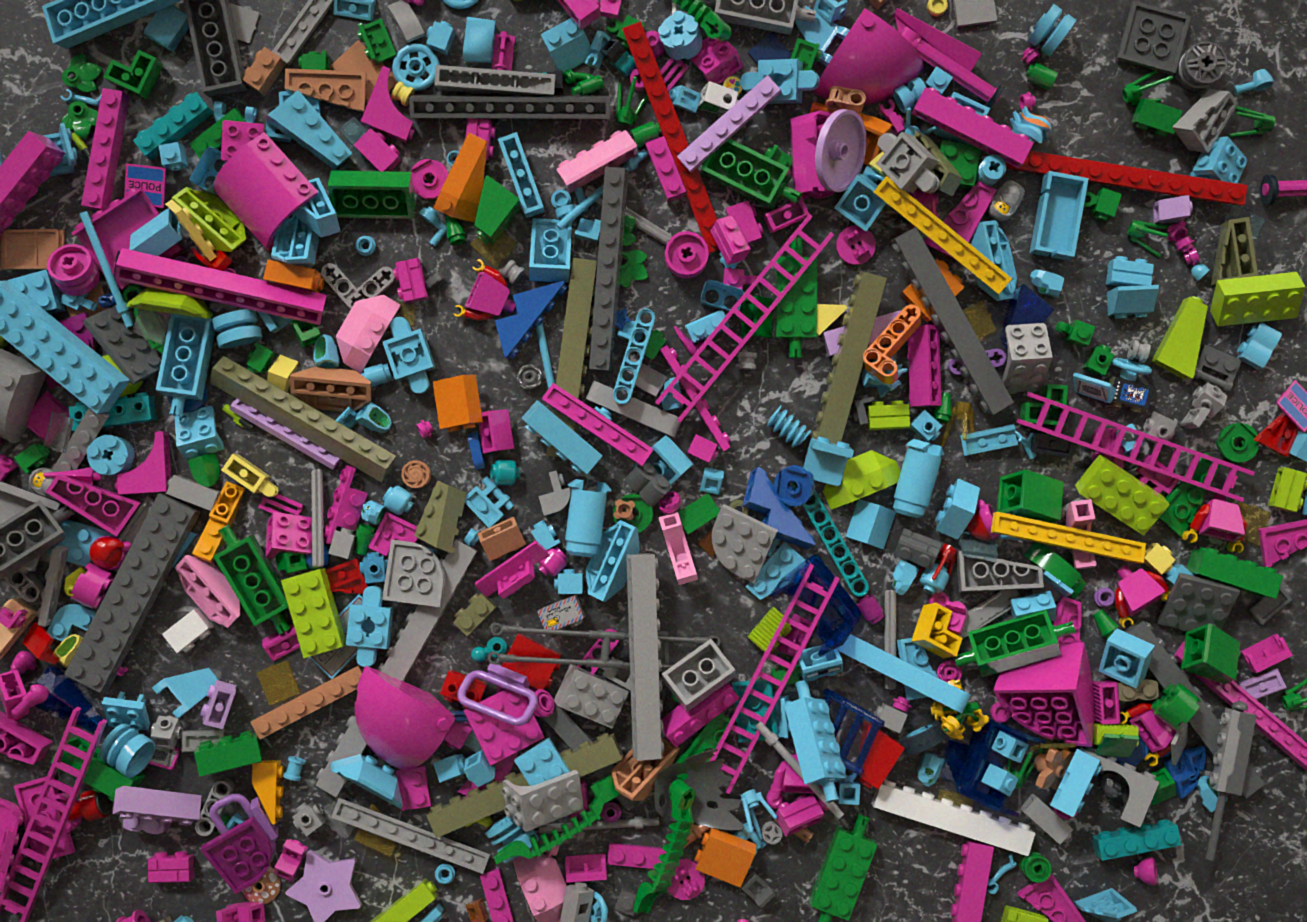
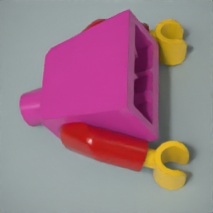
M476 260L479 264H482L478 269L473 266L474 271L479 274L465 306H455L461 308V313L459 315L454 314V316L459 318L465 316L468 319L482 321L492 319L494 315L499 316L502 309L512 313L515 308V302L507 299L510 290L507 288V283L501 273L488 265L485 266L482 260Z
M1216 493L1214 499L1202 505L1190 525V531H1185L1182 534L1183 540H1187L1188 535L1191 534L1190 543H1194L1198 539L1196 532L1199 531L1200 535L1229 541L1227 550L1229 552L1241 553L1244 546L1240 542L1244 539L1247 522L1243 518L1237 504L1227 502V496Z
M1127 565L1117 570V573L1122 578L1117 583V589L1115 590V606L1120 617L1119 624L1125 628L1124 622L1129 620V624L1133 626L1134 621L1128 617L1129 614L1132 617L1159 599L1166 602L1167 596L1171 591H1168L1169 587L1160 575L1144 571L1142 568L1132 573Z
M1140 703L1127 709L1128 712H1120L1124 716V720L1119 724L1126 723L1129 717L1132 718L1129 721L1132 725L1139 728V735L1152 751V753H1148L1144 757V760L1146 761L1149 757H1153L1154 759L1149 765L1156 766L1158 758L1164 757L1171 751V742L1177 730L1170 728L1154 714V710L1151 709L1153 703Z

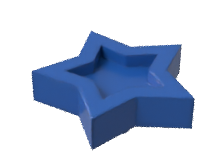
M626 308L619 312L617 311L616 325L622 331L624 325L632 321L627 317Z

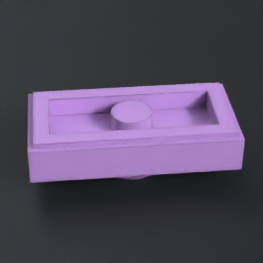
M1278 668L1239 683L1255 699L1287 688Z

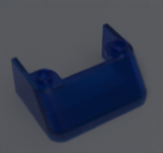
M812 555L784 576L770 595L774 597L783 592L788 596H793L810 563L814 567L807 582L811 583L812 581L822 586L823 590L828 592L835 576L820 557ZM839 581L818 620L820 623L817 626V635L824 642L818 652L819 657L844 645L861 618V612L856 603ZM805 586L799 595L804 603L816 609H819L825 597Z
M989 719V722L981 727L979 732L974 731L956 780V790L958 793L999 813L1018 817V812L1004 806L1006 801L1005 794L981 782L989 764L1003 769L1007 758L991 748L1000 730L1015 736L1025 743L1029 739L1044 744L1046 740Z

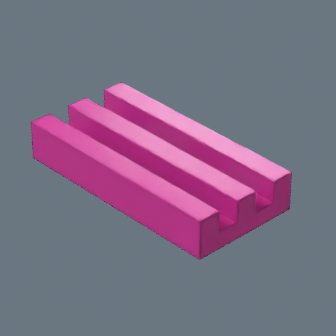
M670 58L660 70L663 76L674 62L676 63L663 79L666 84L676 70L682 67V70L668 85V93L689 69V66L684 64L681 59L674 60Z
M277 494L274 497L297 506L298 509L294 510L273 501L266 495H264L258 507L270 513H282L266 506V503H269L300 516L304 504Z

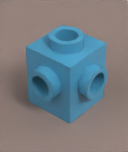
M379 552L367 553V556L363 558V562H360V573L365 575V583L385 581L388 559L384 560V555H379ZM372 565H376L378 568L374 569Z

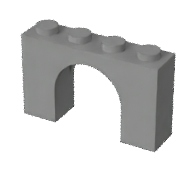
M1086 746L1085 749L1081 747L1080 750L1100 759L1099 764L1102 767L1099 772L1105 770L1115 771L1126 779L1129 785V797L1120 819L1141 827L1159 784V781L1155 780L1156 776L1144 771V774L1136 772L1137 767L1125 763L1124 766L1116 763L1117 759L1114 757L1096 755V749Z

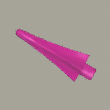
M91 467L43 474L46 478H55L58 474H62L93 485V480H102V474L94 472Z

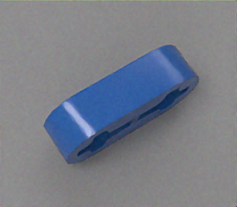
M478 431L468 433L474 467L476 470L484 469L486 464Z

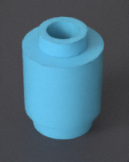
M382 363L365 368L364 373L361 374L371 382V387L387 383L388 380L392 379L388 364L383 365Z

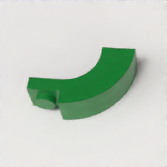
M1034 542L1023 555L1033 566L1042 567V572L1048 571L1072 589L1074 592L1069 596L1073 599L1087 585L1077 570L1042 543Z

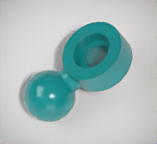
M493 637L487 642L485 648H474L471 652V658L473 661L481 663L492 651L504 654L507 649L506 642L500 637ZM496 643L501 646L498 651L493 650V645Z

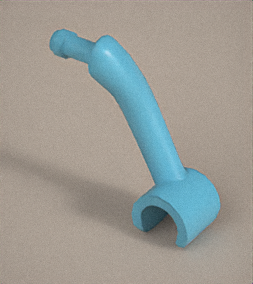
M66 89L70 93L69 98H64L61 95V98L67 103L82 101L90 105L99 106L101 95L97 100H94L93 98L75 95L69 89Z
M1008 854L1010 863L1002 866L992 879H988L987 886L990 887L986 891L995 894L999 888L996 883L999 878L1007 871L1016 867L1017 863L1014 862L1013 854Z

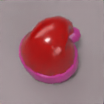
M982 499L977 500L975 514L966 528L969 534L976 539L983 541L994 540L1000 536V534L991 533L994 511L992 506L986 504Z
M114 536L99 537L90 545V559L102 569L109 571L117 570L122 565L132 544L129 541L123 542Z

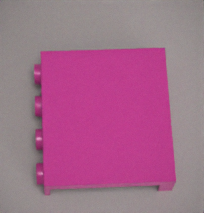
M136 188L129 190L125 193V198L114 200L108 205L110 208L104 212L100 210L91 216L93 218L91 222L113 275L117 252H121L122 248L130 249L131 234L160 214L142 189L136 190ZM81 222L75 226L76 230L72 232V235L78 237L103 273L84 224ZM177 242L161 253L159 257L172 259L185 249L180 242ZM116 280L120 292L124 291L128 285L134 284Z

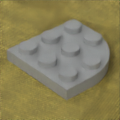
M723 504L713 526L712 544L718 559L729 571L755 583L778 530Z
M391 540L382 600L442 608L445 591V573L438 557L423 545Z

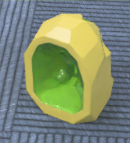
M73 634L65 638L54 651L59 657L57 662L68 668L83 637Z

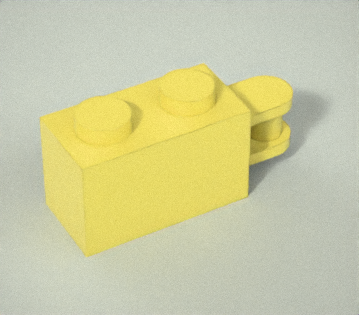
M232 454L222 468L224 473L253 493L262 492L268 497H274L279 492L278 487L269 481L271 476L239 454Z

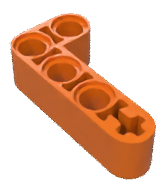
M907 305L863 354L865 369L885 384H893L897 381V364L891 358L921 325V311L918 306ZM896 330H903L902 333H895ZM884 344L890 345V347L883 348L881 346H883ZM870 359H877L874 363L868 362ZM886 370L893 371L891 374L884 373Z

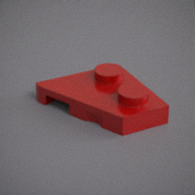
M1282 412L1253 441L1281 456L1288 457L1299 428Z
M358 557L325 570L332 592L363 594L365 588L369 587V584L365 583V575L360 573Z

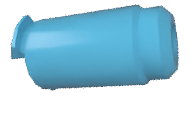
M912 439L907 443L909 448H907L895 490L893 508L897 513L920 518L924 516L925 509L929 506L942 459L941 455H944L941 446Z
M575 479L568 484L572 488L565 540L567 541L566 551L570 555L594 557L598 553V546L601 544L607 491L612 492V489L606 483L597 482L596 491L582 490L584 480Z

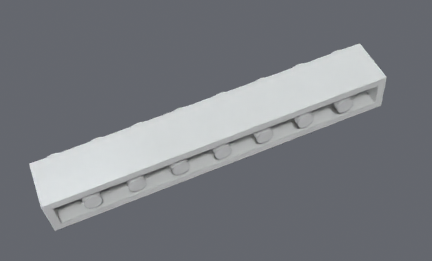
M886 779L879 789H875L871 802L875 808L1029 856L1035 832L1030 829L1031 826L1019 822L1016 825L1011 823L1010 819L999 816V819L991 817L992 813L980 810V813L972 811L973 807L961 804L959 807L953 805L954 802L946 798H942V800L934 799L933 794L927 792L919 794L915 792L914 788L908 786L900 788L896 786L895 782Z

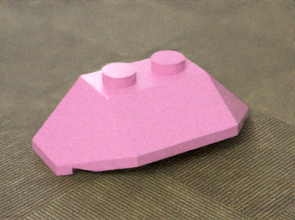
M385 295L354 303L336 335L344 364L360 373L363 372L390 322L401 305Z
M189 555L184 556L175 567L179 573L183 589L210 620L227 628L230 627L240 616V601L226 577L214 562L210 563Z
M544 853L541 856H534L530 859L523 856L513 859L518 881L537 922H560L567 884L556 859L548 857Z

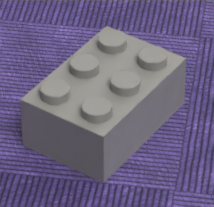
M712 639L662 673L663 682L686 712L736 677L734 667Z
M570 665L554 698V702L561 708L613 728L629 691L617 683L577 666Z

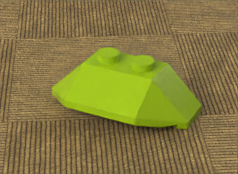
M186 187L172 197L171 200L182 209L186 207L192 215L191 222L194 225L196 223L204 232L201 236L205 241L209 240L215 247V250L232 252L246 241L244 223L214 194Z
M147 287L127 303V307L205 319L213 317L212 311L201 298Z
M870 450L847 460L841 484L836 486L826 483L823 493L830 510L898 483L901 471L897 461Z

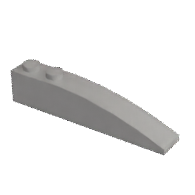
M436 65L434 85L438 90L498 95H554L556 75Z

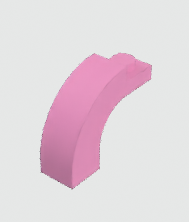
M1091 499L1071 502L1066 512V526L1091 532V524L1095 520ZM1068 549L1072 554L1075 570L1096 566L1094 554Z
M678 512L659 517L678 584L682 585L698 580Z

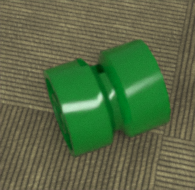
M1030 850L1029 856L1021 855L1019 859L1021 871L1033 882H1044L1051 875V864L1039 852Z

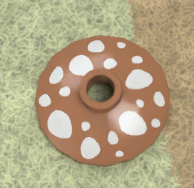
M269 866L260 880L242 890V893L250 902L267 904L274 900L280 892V876L274 874V868ZM256 883H261L262 889H258Z

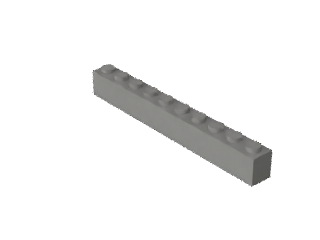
M650 553L628 554L626 559L633 758L637 761L662 759L661 753L664 752V743L661 740L663 721L660 720V712L663 711V704L659 692H662V682L659 680V672H661L662 666L661 660L658 659L661 642L658 639L657 631H660V621L657 619V611H659L660 604L659 599H656L659 581L656 578L655 571L658 570V559L655 558V554Z

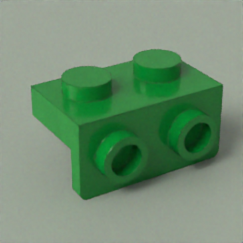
M382 18L364 26L362 23L358 24L360 30L357 31L361 43L365 42L367 49L364 51L369 61L373 60L375 65H379L393 59L397 55Z
M798 38L790 59H798L803 62V71L812 70L815 72L816 70L813 69L815 61L819 62L823 50H820V44L818 43L814 44Z

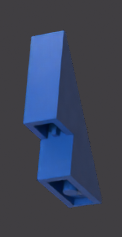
M564 281L513 295L518 314L495 320L506 359H514L522 342L525 344L532 335L530 332L534 327L538 328L544 320L542 318L543 315L554 308L556 305L554 301L558 296L562 297L568 287Z
M757 467L751 471L742 507L764 514L762 523L778 530L776 539L804 549L815 546L816 543L813 536L805 530L802 521L792 512L791 506L781 500L782 497L779 493H776L774 485L768 479L765 470Z

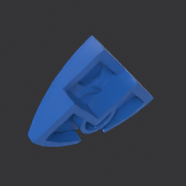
M1204 746L1183 750L1176 765L1172 764V755L1162 759L1164 767L1175 781L1176 793L1181 799L1186 797L1198 784L1196 778H1198L1200 770L1204 771L1206 762Z

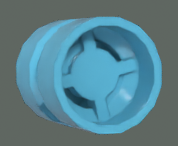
M917 77L909 81L907 86L902 85L894 90V100L902 113H906L907 108L914 109L915 104L926 87L921 78Z

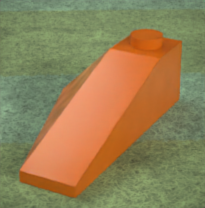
M816 102L812 103L810 113L825 111L832 114L835 112L826 108L824 104ZM860 113L859 115L863 120L866 130V154L863 164L870 166L869 163L881 152L878 147L879 138L885 133H890L893 124Z
M470 132L468 133L441 188L434 209L450 217L475 223L484 184L488 141Z

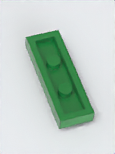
M232 109L189 143L200 159L208 147H213L217 150L222 147V126L224 120L246 122L238 109Z

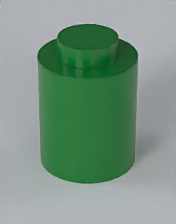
M1035 63L1034 66H1029L1025 76L1028 77V82L1049 91L1058 72Z
M653 121L630 130L637 148L646 146L647 142L660 138L659 135H662L658 123L654 124Z

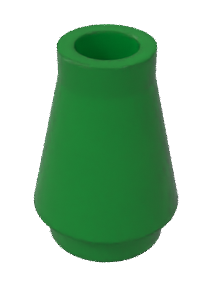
M450 216L445 217L447 241L452 246L463 244L466 241V234L458 219Z
M941 393L942 406H935L932 415L939 423H949L952 418V395L949 393Z
M366 524L359 525V528L356 529L355 553L367 554L368 547L375 535V527Z
M1103 609L1092 615L1102 637L1104 636L1106 640L1116 629H1119V625Z

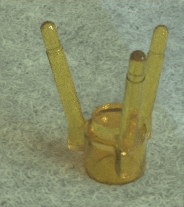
M956 402V407H952V418L947 423L940 444L942 447L945 445L955 415H957V419L963 420L962 439L964 441L967 439L968 419L970 433L975 432L972 403Z

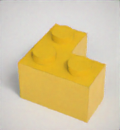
M938 603L923 605L911 642L942 658L957 657L962 638L947 630L953 611Z

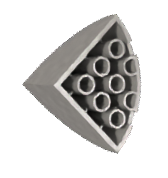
M1 348L0 437L11 443H18L47 373L39 366Z

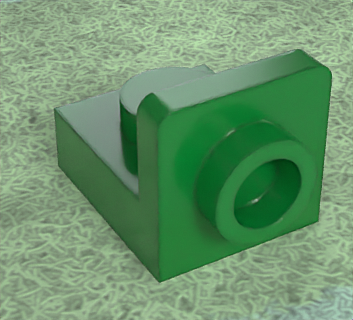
M775 144L773 148L769 147L764 156L790 168L792 157L778 149V145Z

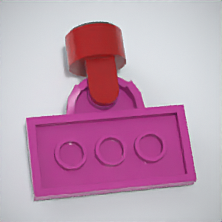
M47 776L14 786L26 829ZM51 786L47 797L66 806L70 795L59 793L57 788ZM91 789L82 792L79 800L76 798L53 859L76 852L70 832L77 829L83 817L87 821H93L109 816L112 810V801L108 798V795ZM46 804L43 805L41 814L60 822L63 812ZM37 820L34 831L53 840L56 829ZM30 838L31 850L46 857L49 846Z

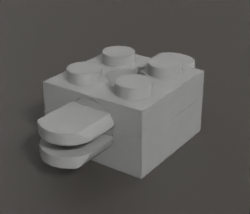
M901 132L898 137L885 133L879 138L878 147L884 154L876 164L901 190L914 193L919 188L923 192L933 193L938 189L940 181L932 172V169L939 161L914 136Z

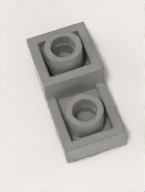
M400 0L387 6L388 12L397 23L398 31L407 43L425 36L415 13L406 1Z

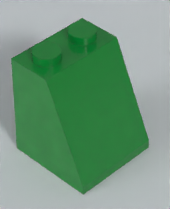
M488 175L484 179L474 226L478 235L477 238L486 245L488 243L494 245L521 210V203L517 196Z
M1026 469L1002 476L999 481L997 512L1029 519H1038L1048 523L1059 521L1062 514L1064 482Z
M1209 623L1187 631L1181 670L1222 684L1235 681L1238 675L1237 664L1240 657V642Z

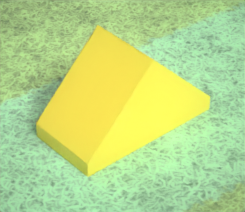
M817 304V337L848 308L846 305Z
M280 355L269 369L267 381L288 393L290 375L296 372L299 362Z

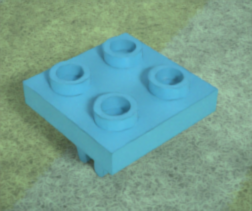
M120 692L117 699L104 697L102 707L108 726L116 728L121 724L127 723L137 731L149 730L150 721L145 706V695L140 694L137 701L126 700L125 692Z

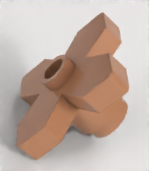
M1050 748L1046 754L1040 753L1034 761V767L1040 772L1035 785L1041 789L1051 787L1057 790L1075 753L1066 749L1059 751L1054 748Z

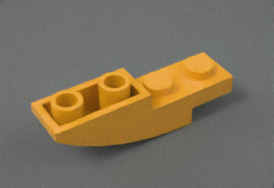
M226 481L209 514L210 519L192 552L194 557L210 563L213 562V556L217 554L219 548H222L225 542L218 530L228 524L232 527L245 488Z

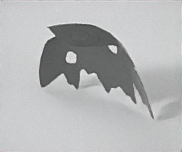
M718 749L686 758L684 761L687 763L673 764L657 775L654 799L655 809L660 816L668 821H676L671 817L672 801L669 800V787L677 780L678 775L688 774L689 777L683 781L696 792L691 806L692 819L695 823L723 830H742L744 828V825L730 813V810L739 808L743 801L739 799H724L719 796L723 793L719 787L732 780V777L725 776L719 771L725 759L705 762L708 758L715 756L712 753L718 751ZM661 794L665 796V804L663 807L659 805V797ZM707 802H717L718 808L707 807Z

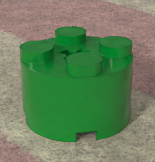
M1170 683L1164 689L1162 698L1160 700L1157 699L1152 704L1151 709L1170 728L1178 730L1181 728L1178 724L1181 722L1186 724L1199 708L1197 702H1201V699L1183 684L1177 683L1173 685Z

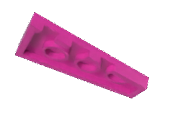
M979 181L948 214L943 222L969 243L997 190ZM929 237L926 238L924 241L926 246L954 259Z

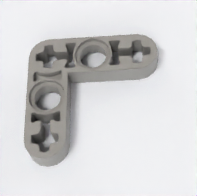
M328 263L321 270L324 280L350 309H352L354 304L353 299H360L362 297L361 291L368 298L380 296L396 281L393 269L382 267L357 289L336 265ZM329 268L331 270L335 269L333 273L336 275L337 278H340L336 282L333 277H327V270ZM384 272H391V274L389 275L391 279L389 281L387 279H384L381 282L384 286L381 288L380 284L377 283L375 279L378 278V280L380 281L384 278ZM342 282L349 284V290L346 293L339 291V285ZM370 284L377 286V292L373 295L368 294L366 290Z

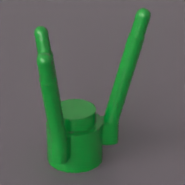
M1154 70L1138 80L1125 85V88H1122L1125 103H1130L1131 106L1138 104L1139 97L1143 96V90L1173 79V76L1140 87L1139 83L1157 73ZM1160 98L1149 99L1155 102H1161Z
M636 76L633 77L626 106H622V109V83H618L616 122L627 126H632V122L636 123L637 117L648 98L647 95H644L635 113H633L634 109L630 108L637 80Z
M1236 106V110L1241 111L1237 112L1236 115L1253 119L1254 127L1257 130L1228 134V137L1264 135L1265 131L1271 132L1273 130L1275 117Z
M1132 220L1127 231V235L1131 236L1130 241L1136 242L1152 254L1161 257L1159 252L1139 238H1144L1146 233L1167 237L1168 234L1149 229L1148 227L1167 230L1169 225Z
M1307 679L1293 688L1284 691L1285 696L1281 697V701L1287 712L1307 709V705H1303V703L1307 702V698L1302 699L1299 693H1294L1307 684Z
M1044 751L1037 753L1026 772L1025 770L1033 752H1029L1021 770L1014 768L1011 771L1012 759L1008 758L1006 771L1019 778L1015 788L1021 789L1023 784L1026 783L1028 776L1034 768L1036 757Z

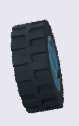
M935 721L908 732L899 741L905 748L906 755H914L936 746L944 741L947 736L941 727V723Z

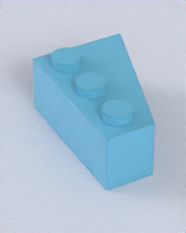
M320 179L309 180L318 191V195L298 208L293 214L321 238L341 232L336 212Z
M1077 748L1050 806L1074 817L1076 812L1080 813L1084 802L1081 800L1084 794H1089L1093 786L1090 781L1093 775H1098L1102 767L1099 764L1100 759Z

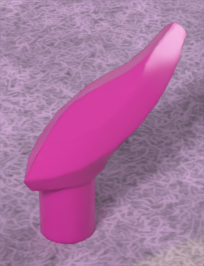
M674 326L683 345L693 356L703 342L694 345L677 326Z

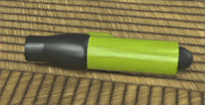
M72 131L73 141L82 155L89 161L90 149L81 137Z
M228 404L221 405L222 410L230 415L236 424L245 426L250 430L255 427V424L231 411Z

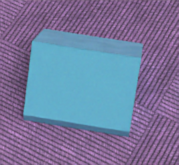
M858 499L845 537L884 550L896 512Z

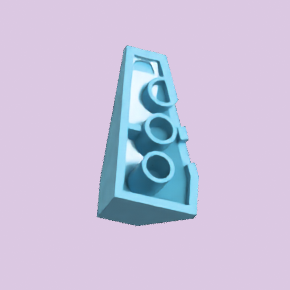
M1113 888L1075 901V905L1081 911L1105 922H1118L1121 920V917L1137 912L1136 907Z

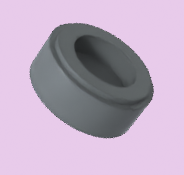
M438 272L431 276L425 284L429 289H434L444 282L445 277L442 272Z

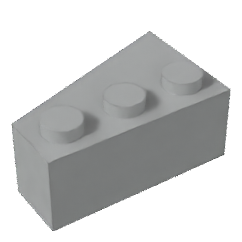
M1209 89L1172 128L1188 150L1209 153L1238 103L1229 91Z

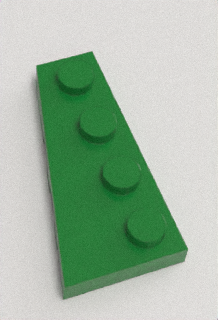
M1200 457L1191 479L1204 483L1212 461ZM1218 464V467H1217L1216 472H1215V474H1214V476H1213V479H1212V481H1211V484H1212V482L1214 481V479H1215V477H1216V475H1217V473H1218V471H1219V469H1220V467H1221L1220 464ZM1179 480L1170 494L1165 497L1170 505L1158 519L1182 539V534L1187 530L1189 524L1192 523L1195 517L1194 514L1198 506H1201L1207 489Z
M720 713L703 726L675 764L687 763L684 761L686 758L715 749L730 718ZM680 774L677 776V779L685 780L689 775Z

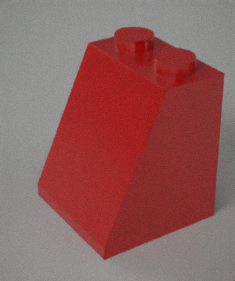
M867 721L863 723L857 774L860 776L859 780L870 789L873 786L879 789L905 748Z

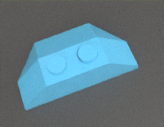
M293 214V217L285 221L277 230L271 257L290 265H315L319 235Z
M996 220L980 222L971 245L1009 275L1012 280L1000 294H997L976 276L978 286L996 301L1012 299L1015 295L1017 275L1009 240L1002 229L998 227L999 224Z
M620 520L616 525L602 533L598 553L591 557L586 568L589 595L606 602L625 586L627 581L626 555L639 554L640 551L637 527Z
M361 754L336 760L330 764L332 772L399 809L402 808L403 804L398 780L394 769L390 766H381L372 756L367 755L365 757Z

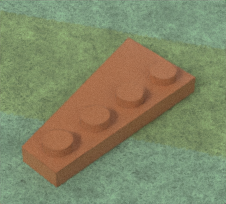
M285 69L286 91L295 93L299 90L304 96L365 112L366 72Z

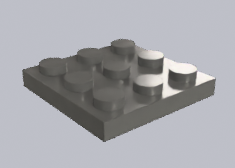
M1133 1L1116 60L1174 75L1178 67L1191 16Z
M1179 573L1158 616V624L1190 631L1209 623L1221 630L1240 594L1239 587Z

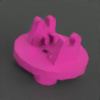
M856 225L845 228L836 240L838 255L849 265L866 263L875 252L876 241L873 234L869 230L865 231Z
M685 858L679 860L680 865L675 870L676 875L671 880V886L667 888L670 894L680 900H690L697 897L705 884L704 873L695 870L696 862Z

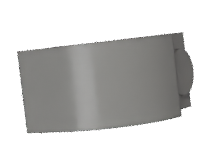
M557 470L549 472L554 492L539 496L544 516L563 510L570 501L571 488L562 489V486L565 485L562 474H558Z

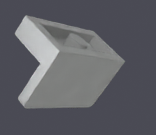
M634 358L631 360V362H637V361H638V360H636V359H634ZM642 363L635 387L656 398L667 377ZM626 371L623 373L622 378L629 382L634 378V374L631 371Z

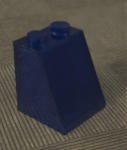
M1025 284L1015 289L1014 298L1010 299L1000 335V339L1003 341L1002 344L1007 349L1006 326L1044 323L1055 310Z

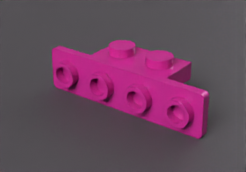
M348 465L340 473L341 481L339 487L334 491V502L328 510L326 526L323 527L324 542L326 544L332 543L337 526L356 530L363 504L368 494L364 491L350 488L356 469Z
M534 541L476 581L475 587L486 596H490L498 590V595L504 599L535 578L533 565L548 555V551L537 541Z

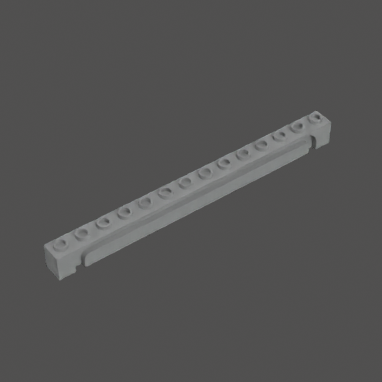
M459 539L453 542L452 547H455L454 554L448 552L445 559H440L445 573V591L442 608L418 605L415 612L411 611L406 619L408 622L405 629L401 628L396 636L398 641L395 647L391 646L386 654L388 659L385 664H380L377 669L378 671L403 682L406 680L467 573L469 566L476 557L477 549L468 546ZM353 715L346 724L348 727L346 733H341L336 741L338 747L335 751L332 750L326 759L328 762L326 768H321L316 776L318 782L315 786L335 797L341 794L348 780L332 772L330 764L336 760L359 754L363 755L368 746L359 732L356 717Z

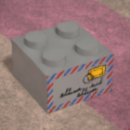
M577 594L537 611L544 629L564 630V626L569 624L572 628L583 622L582 619L586 616Z

